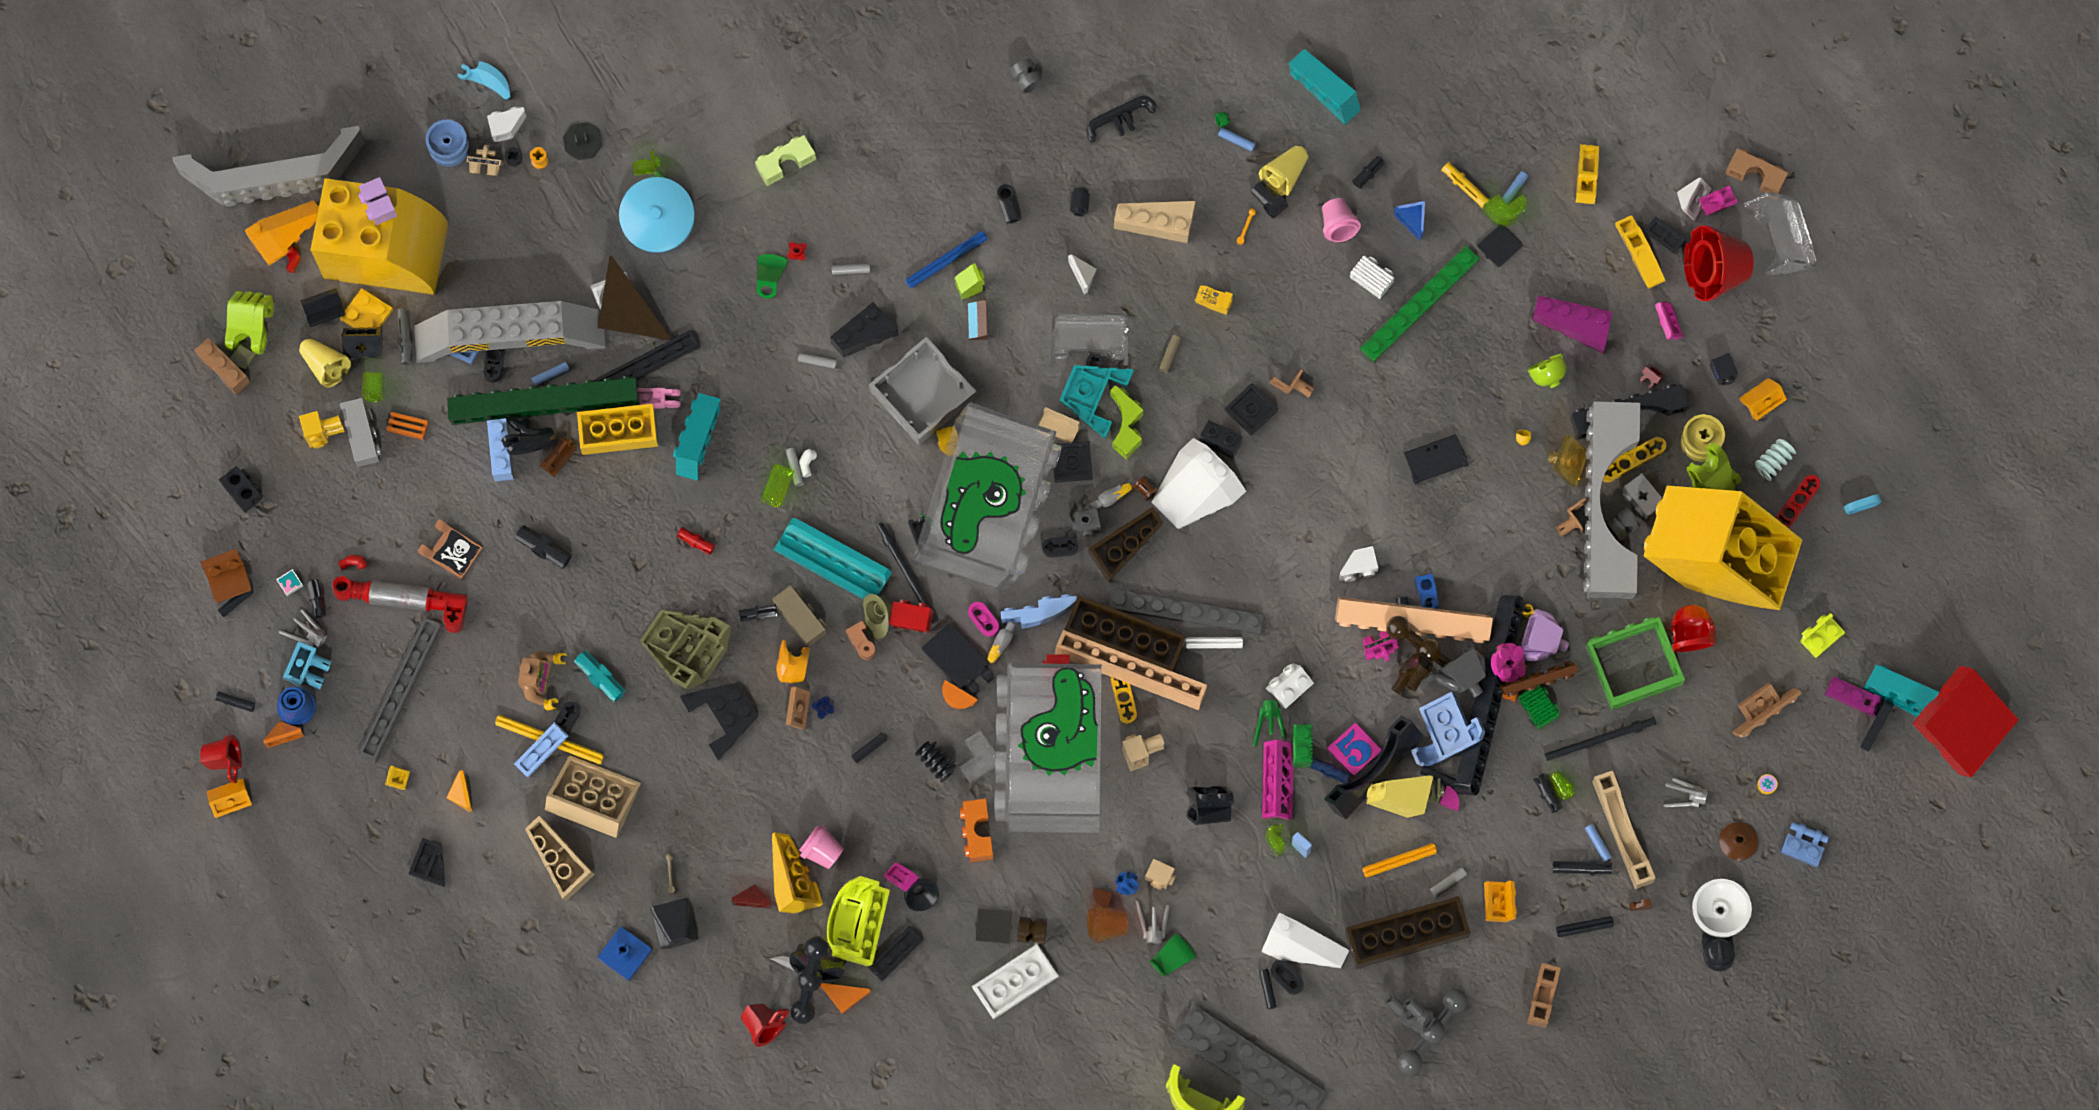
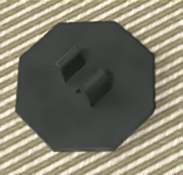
M587 122L573 124L563 136L565 152L577 160L593 158L602 147L600 131Z

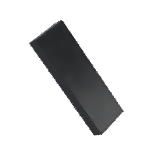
M909 926L868 969L883 981L923 941V938Z

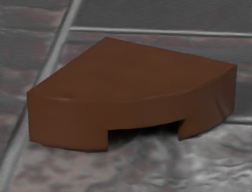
M1093 888V898L1096 905L1102 911L1107 912L1112 893Z
M1651 899L1631 902L1629 904L1630 911L1649 910Z

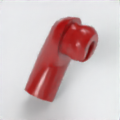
M291 245L286 254L289 263L285 270L289 273H294L301 257L296 247Z
M354 554L338 562L342 570L351 565H357L359 569H364L367 566L365 557Z

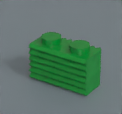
M1537 685L1538 688L1521 693L1518 696V700L1539 731L1559 718L1560 710L1554 702L1551 703L1548 699L1549 693L1546 688Z
M1295 724L1293 726L1294 768H1310L1313 763L1312 725Z

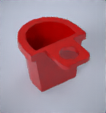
M231 734L226 735L224 739L204 744L200 751V763L210 770L227 769V778L232 783H237L238 769L242 768V753L238 739L235 735Z
M764 1003L747 1005L743 1011L741 1020L750 1032L753 1044L756 1047H762L772 1042L787 1025L784 1020L790 1011L786 1008L779 1009L773 1013Z

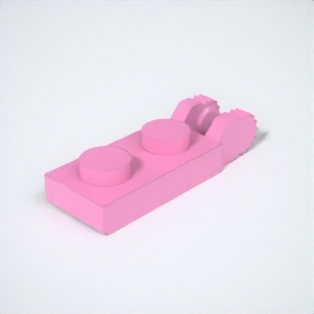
M639 388L640 405L653 404L654 408L680 407L679 401H665V396H680V390Z

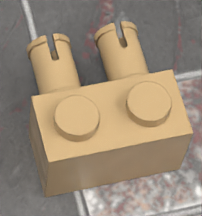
M1160 733L1147 739L1142 738L1141 735L1136 736L1133 734L1126 737L1125 741H1122V751L1130 771L1149 765V754L1164 750V741Z

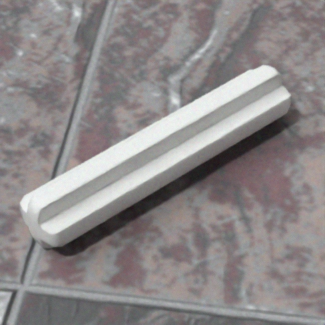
M1187 637L1186 647L1242 648L1243 638Z

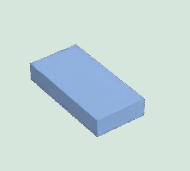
M1297 832L1292 838L1291 845L1306 858L1311 852L1312 844Z

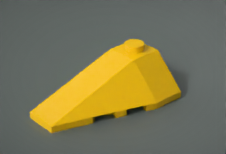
M774 832L772 834L774 895L779 912L798 913L823 905L819 888L816 882H812L807 874L809 869L801 863L799 859L800 853L790 835Z

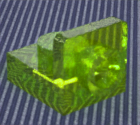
M650 150L651 160L638 159L632 162L634 176L656 173V167H659V156H655L654 150Z
M1276 824L1272 825L1266 830L1267 833L1265 834L1266 841L1277 857L1282 855L1285 850L1284 841L1280 836H1276L1283 831L1284 826L1282 824L1279 826Z

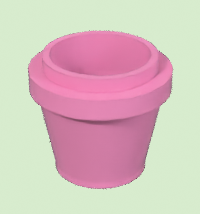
M1332 199L1323 205V233L1327 240L1343 242L1357 234L1361 228V223L1344 199Z
M825 825L817 826L799 849L802 852L800 856L803 859L807 858L829 869L844 848L830 834Z

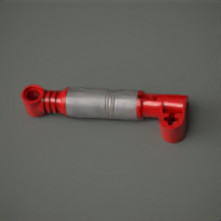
M339 576L333 580V592L340 601H346L353 597V600H356V598L361 600L362 598L363 601L370 605L391 606L425 612L430 610L444 611L443 621L448 632H460L464 626L468 595L434 591L433 588L395 584L378 580H370L364 584L363 581H360V583L355 581L354 583V580H350L345 576ZM342 586L347 587L344 591L338 590ZM452 612H454L455 615H456V619L454 620V622H452V621H453Z

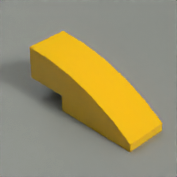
M1580 144L1576 203L1595 204L1599 146Z

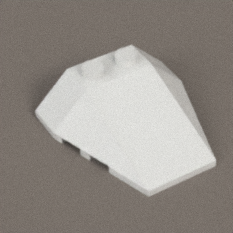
M1193 438L1177 454L1155 494L1152 504L1177 529H1180L1200 520V518L1208 514H1213L1217 510L1233 505L1246 493V489L1235 473L1207 445Z

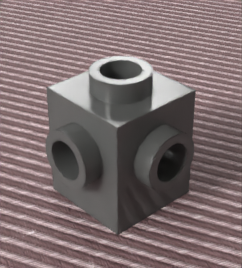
M1083 508L1074 513V519L1071 520L1073 531H1077L1078 536L1090 537L1096 532H1101L1097 508L1091 510Z

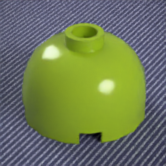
M1562 354L1549 357L1550 359L1542 360L1528 368L1530 377L1537 385L1553 388L1561 384L1559 380L1566 374V363Z

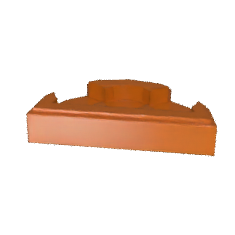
M944 681L942 694L945 702L952 708L958 710L974 706L978 699L950 682Z

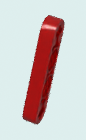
M1815 475L1807 476L1775 518L1780 522H1785L1784 525L1790 528L1820 487L1819 478ZM1814 481L1815 487L1812 486L1807 493L1805 489L1808 486V482ZM1803 495L1806 500L1803 504H1799L1795 501V496ZM1791 509L1795 515L1791 519L1786 518L1784 511Z

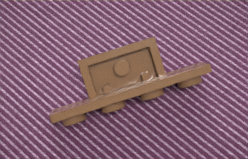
M1767 683L1738 704L1747 721L1733 730V734L1738 737L1750 735L1755 727L1765 724L1770 716L1780 713L1787 704L1794 703L1798 696L1802 694L1801 691L1791 688L1779 697L1772 684Z

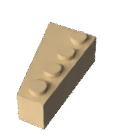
M1195 201L1118 204L1114 218V229L1188 243L1195 211Z
M538 816L525 828L562 899L568 901L595 873L541 816Z

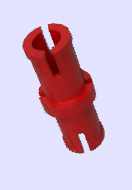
M683 526L679 529L676 536L690 544L692 548L700 549L708 555L712 554L716 544L702 538L700 534H695Z

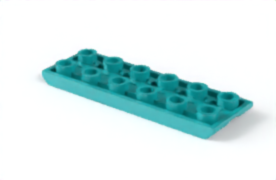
M796 518L791 519L773 549L775 552L863 600L868 594L879 596L892 574V571Z

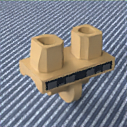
M487 144L484 145L483 149L476 150V154L483 155V158L467 156L470 173L480 174L481 164H488L487 175L498 176L500 166H503L504 160L488 159L489 156L495 157L496 151L489 150V145Z

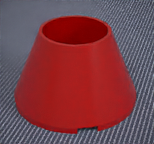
M1708 225L1698 226L1690 233L1692 235L1689 243H1686L1684 250V272L1687 284L1693 288L1696 293L1694 296L1698 300L1712 301L1750 279L1754 267V258L1747 242Z

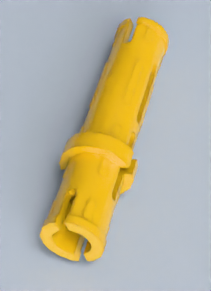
M1448 162L1441 171L1453 180V184L1458 185L1481 208H1484L1490 202V199L1465 177L1463 172L1458 171L1451 162Z

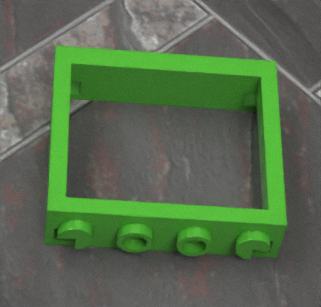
M1648 617L1643 620V623L1637 625L1636 623H1631L1621 631L1615 629L1609 631L1604 637L1595 636L1587 642V652L1611 710L1676 688L1685 682L1660 617ZM1655 629L1673 677L1614 697L1595 650Z

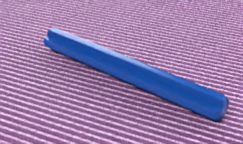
M983 231L978 232L906 278V284L910 288L918 285L987 240L986 234Z

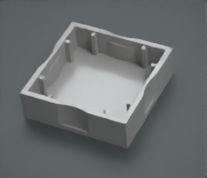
M927 337L907 352L897 364L889 367L869 384V390L919 446L977 398L976 390L958 371L949 365L944 355Z

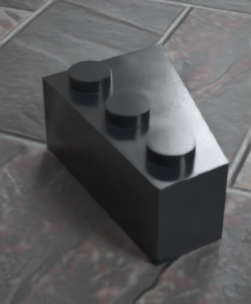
M872 302L830 336V342L842 357H846L864 350L873 344H879L891 337H897L899 334L898 328Z

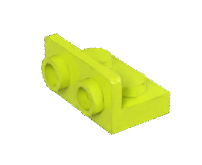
M1832 613L1828 616L1822 615L1816 621L1817 625L1814 628L1808 627L1802 633L1803 637L1800 642L1815 658L1845 634V631L1833 620Z

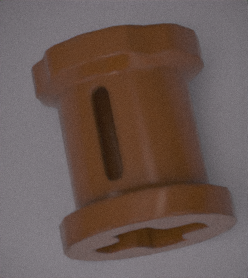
M1145 475L1133 486L1135 490L1137 489L1144 496L1146 501L1151 499L1158 491L1157 487H1153L1147 481Z

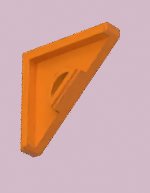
M826 983L821 985V988L842 1014L871 993L870 989Z

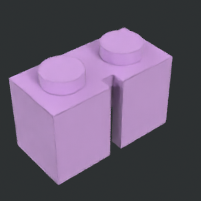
M380 177L359 186L361 193H358L362 204H367L366 214L369 220H374L375 225L397 217Z

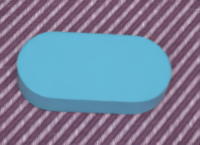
M1876 494L1851 502L1843 508L1847 515H1851L1875 507L1882 500L1880 495Z

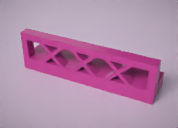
M1282 740L1264 742L1262 818L1291 820L1293 814V743ZM1283 747H1287L1286 757L1282 753ZM1283 765L1287 769V774L1285 776L1282 772ZM1283 784H1284V786L1286 787V794H1285V795H1284L1283 792H1282V785H1283ZM1282 803L1286 807V814L1281 813Z

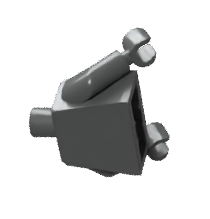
M1468 642V648L1462 645V654L1440 668L1439 672H1436V668L1433 666L1432 673L1426 679L1430 681L1435 680L1458 693L1468 689L1475 698L1484 692L1478 682L1486 677L1485 658L1474 649L1472 642Z

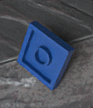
M620 926L597 958L630 981L652 952V948Z

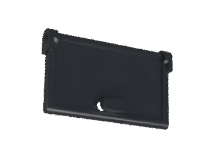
M1456 434L1404 452L1415 485L1463 466H1469Z

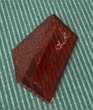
M755 884L732 897L731 900L734 906L772 909L771 901Z

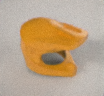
M782 640L776 667L777 676L781 683L804 682L810 648L803 647L801 649L802 655L795 657L791 652H788L786 640Z

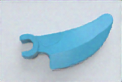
M479 61L476 69H470L467 65L461 66L462 69L467 70L465 75L458 74L461 80L468 79L482 84L498 93L504 100L511 98L510 88L505 77L495 67Z

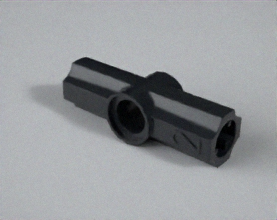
M525 525L516 534L515 540L530 548L538 557L544 560L547 559L562 569L570 562L572 554L557 546L546 535H540Z

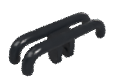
M1139 96L1095 117L1088 124V140L1091 143L1095 142L1097 136L1095 130L1110 122H1113L1120 136L1125 135L1124 129L1118 120L1120 117L1124 119L1128 129L1134 131L1135 127L1128 113L1145 107L1153 114L1156 112L1157 107L1155 101L1148 96Z

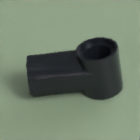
M1263 180L1258 182L1251 190V193L1263 205L1266 213L1273 219L1288 207L1286 200L1280 194L1276 195Z
M1008 184L1001 185L997 190V200L1000 203L1006 224H1012L1022 219L1014 196V189ZM1007 191L1011 195L1008 198H1003L1000 194Z

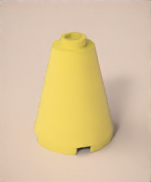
M1294 146L1263 166L1259 171L1261 181L1264 179L1276 195H1289L1308 160L1307 150L1302 146Z
M311 338L304 340L300 344V354L321 385L327 388L333 387L343 380L340 378L343 373L347 375L351 362L346 355Z

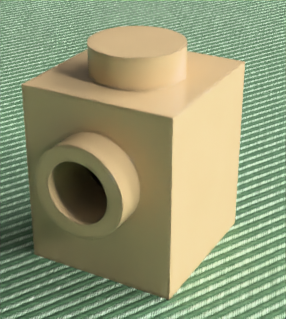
M1153 859L1145 875V880L1150 882L1151 886L1156 889H1167L1168 885L1172 886L1175 881V868Z

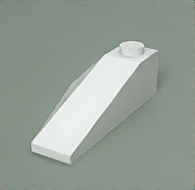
M1279 913L1262 952L1278 960L1341 968L1349 950L1298 921Z

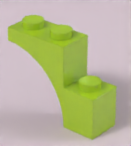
M1115 385L1110 390V396L1117 403L1121 411L1122 426L1117 437L1112 442V448L1127 460L1142 444V435L1136 429L1131 428L1143 416V406L1137 400L1133 401L1129 398V394L1122 387L1119 389Z

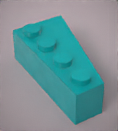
M1302 50L1288 63L1290 75L1295 80H1299L1344 125L1361 111L1356 91L1307 50Z
M699 393L697 399H693L691 404L692 413L686 417V429L681 431L679 437L680 445L675 447L673 457L676 458V475L698 481L700 475L699 465L703 466L706 448L704 447L708 448L710 444L711 432L709 431H714L721 409L720 398Z
M1877 664L1863 688L1872 694L1882 697L1883 700L1894 703L1895 706L1916 717L1940 693L1901 674H1897L1884 665L1879 666Z

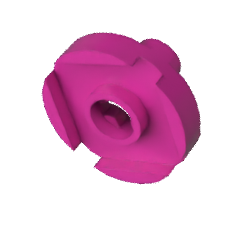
M1513 643L1498 645L1496 653H1493L1491 657L1493 673L1501 678L1499 680L1502 682H1514L1524 676L1526 669L1523 648Z

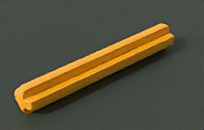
M1431 843L1365 866L1362 871L1367 878L1437 853L1435 844Z

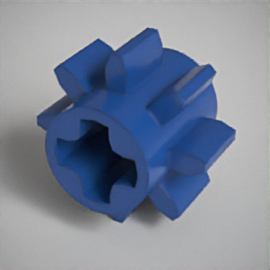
M1129 871L1120 873L1115 880V884L1118 886L1116 890L1126 896L1134 894L1139 888V882L1136 881L1138 876Z

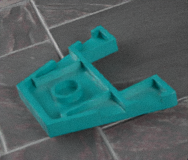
M1074 365L1061 395L1060 402L1102 438L1106 439L1112 422L1094 415L1108 380L1127 387L1134 370Z

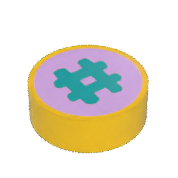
M1770 774L1761 776L1757 783L1758 790L1765 795L1772 794L1778 785L1776 778Z

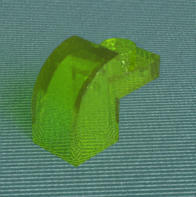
M1497 194L1483 205L1482 211L1494 224L1510 226L1516 223L1517 216L1515 214L1519 215L1526 209L1527 199L1522 194L1507 205L1501 196Z

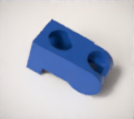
M1433 573L1415 577L1414 582L1417 587L1421 607L1439 609Z

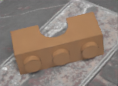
M1736 149L1725 173L1740 181H1743L1744 177L1750 172L1758 173L1763 180L1759 190L1777 198L1788 175V172L1781 166H1773L1766 159L1756 158L1744 149Z
M209 338L194 350L198 358L210 370L212 369L235 395L250 383L247 376Z
M1541 963L1527 1024L1542 1028L1547 1027L1561 967Z

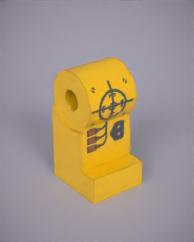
M1200 286L1195 302L1227 315L1233 301V294L1220 292L1208 286Z

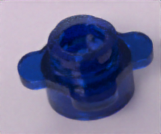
M826 696L812 704V709L816 710L819 719H824L827 714H832L835 711L834 706H831L829 698Z

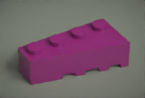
M1538 295L1533 320L1554 331L1557 330L1563 333L1564 336L1573 338L1587 347L1590 346L1603 354L1613 312Z

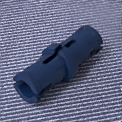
M1315 757L1311 765V769L1326 775L1327 778L1336 779L1341 783H1346L1351 774L1336 767V764H1329Z

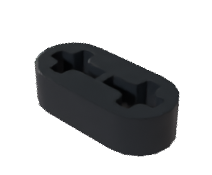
M1073 537L1049 538L1043 542L1042 551L1047 557L1072 556L1078 551V542ZM1068 542H1071L1073 546L1075 545L1071 551L1067 547L1061 548V546H1067ZM1048 544H1052L1053 547H1059L1054 548L1053 552H1049V549H1045L1048 547Z
M575 702L565 703L554 721L560 726L566 721L564 726L567 734L570 733L580 716L579 706ZM574 707L576 713H571L569 718H566L568 716L567 709Z

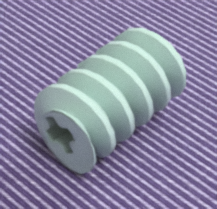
M1777 439L1776 444H1772L1771 449H1767L1765 454L1760 457V460L1755 462L1758 473L1768 481L1772 480L1769 474L1777 475L1774 470L1775 468L1779 471L1782 470L1780 463L1787 465L1785 458L1792 460L1790 453L1796 454L1794 448L1783 439Z

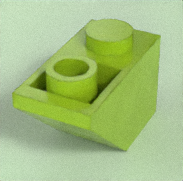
M975 263L955 276V284L962 300L983 292L985 278L981 268L977 269Z

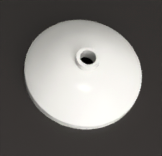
M1715 879L1699 888L1693 899L1692 911L1695 921L1706 933L1716 937H1729L1739 933L1747 925L1751 916L1752 906L1750 898L1742 886L1728 879ZM1717 908H1722L1724 913L1719 914Z

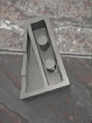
M362 398L340 403L356 466L361 467L380 462L378 457L381 455L380 446L375 444L374 440L377 437L375 426L371 427L370 420H373L371 409L366 408Z

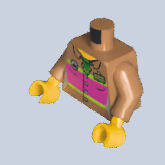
M535 651L529 658L522 659L519 668L518 685L523 690L524 696L528 701L541 706L544 705L547 711L555 710L557 708L553 707L552 703L555 704L559 701L556 698L545 699L552 667L551 662L553 660L555 664H566V662H561L560 658L561 656H567V654L555 653L553 655L551 652Z

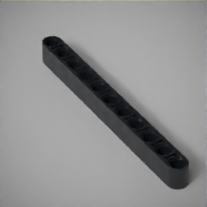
M1502 595L1498 602L1485 656L1486 677L1479 681V685L1484 692L1475 697L1469 722L1470 725L1472 719L1479 717L1485 734L1481 741L1462 751L1454 786L1457 794L1476 796L1481 788L1503 696L1500 685L1506 683L1499 680L1501 678L1493 673L1491 657L1493 653H1496L1498 645L1503 643L1515 644L1524 608V600L1521 596Z

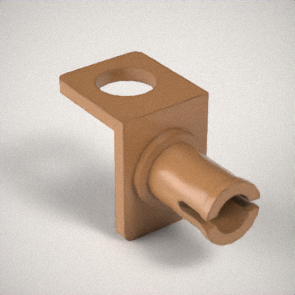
M1300 369L1290 386L1276 377H1273L1269 382L1287 395L1291 390L1296 389L1308 398L1315 388L1301 380L1300 375L1304 371L1303 369Z
M1583 498L1567 509L1569 519L1555 527L1561 537H1564L1574 528H1579L1582 534L1585 532L1573 513L1587 504L1586 498Z

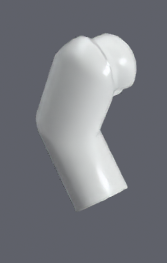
M808 449L804 451L799 460L803 478L812 475L809 464L811 460L817 457L815 450Z

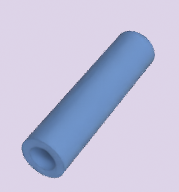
M1223 127L1219 131L1218 136L1251 152L1256 143Z
M1521 171L1500 199L1501 204L1508 206L1527 180L1528 175L1525 172Z
M564 362L531 379L534 385L537 386L569 371L567 363Z
M1594 824L1586 827L1585 830L1603 862L1611 860L1612 856Z

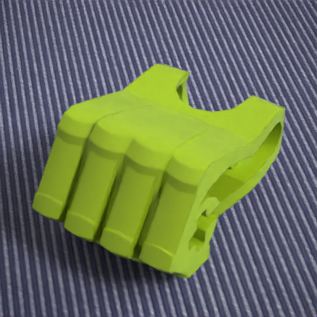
M242 291L235 292L227 305L225 347L228 351H236L240 342L246 337H250L252 351L259 355L264 353L267 343L264 317H273L274 304L272 295H264L263 297V293L260 292L255 294L251 291H246L245 294Z
M1711 443L1706 448L1707 458L1704 464L1699 466L1692 462L1687 467V472L1692 480L1693 488L1734 491L1735 486L1742 481L1741 476L1731 468L1724 450L1720 446Z

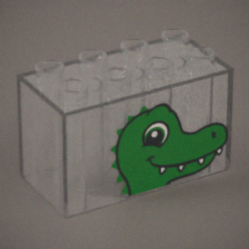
M969 402L955 419L912 561L1000 590L1008 581L1015 583L1018 575H1023L1030 553L1021 551L1022 547H1026L1029 538L1034 539L1040 523V517L1032 515V513L1037 511L1040 503L1045 502L1049 493L1051 482L1044 480L1043 476H1047L1050 468L1056 466L1060 456L1061 446L1054 444L1057 431Z
M1008 663L1007 675H997V708H1007V713H996L997 745L1006 746V751L995 752L996 783H1005V790L995 789L994 813L995 821L1005 822L1006 833L1099 834L1102 664Z

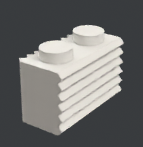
M1365 255L1350 273L1351 279L1378 297V299H1381L1393 284L1395 278L1392 271L1388 268H1381L1374 258H1367Z

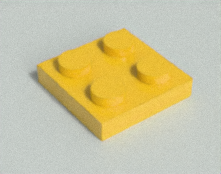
M361 288L345 310V315L340 317V320L352 328L381 327L392 313L393 308Z

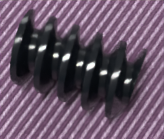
M927 741L918 748L915 755L920 756L921 762L926 761L925 766L927 768L931 767L930 772L936 773L935 778H941L940 783H942L953 774L957 764L950 766L949 764L952 759L945 760L947 753L945 752L940 755L942 747L935 749L934 747L937 742L930 743Z

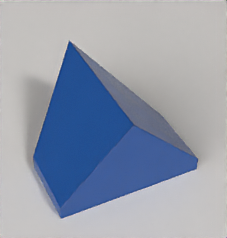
M1425 201L1394 208L1393 215L1419 241L1422 239Z

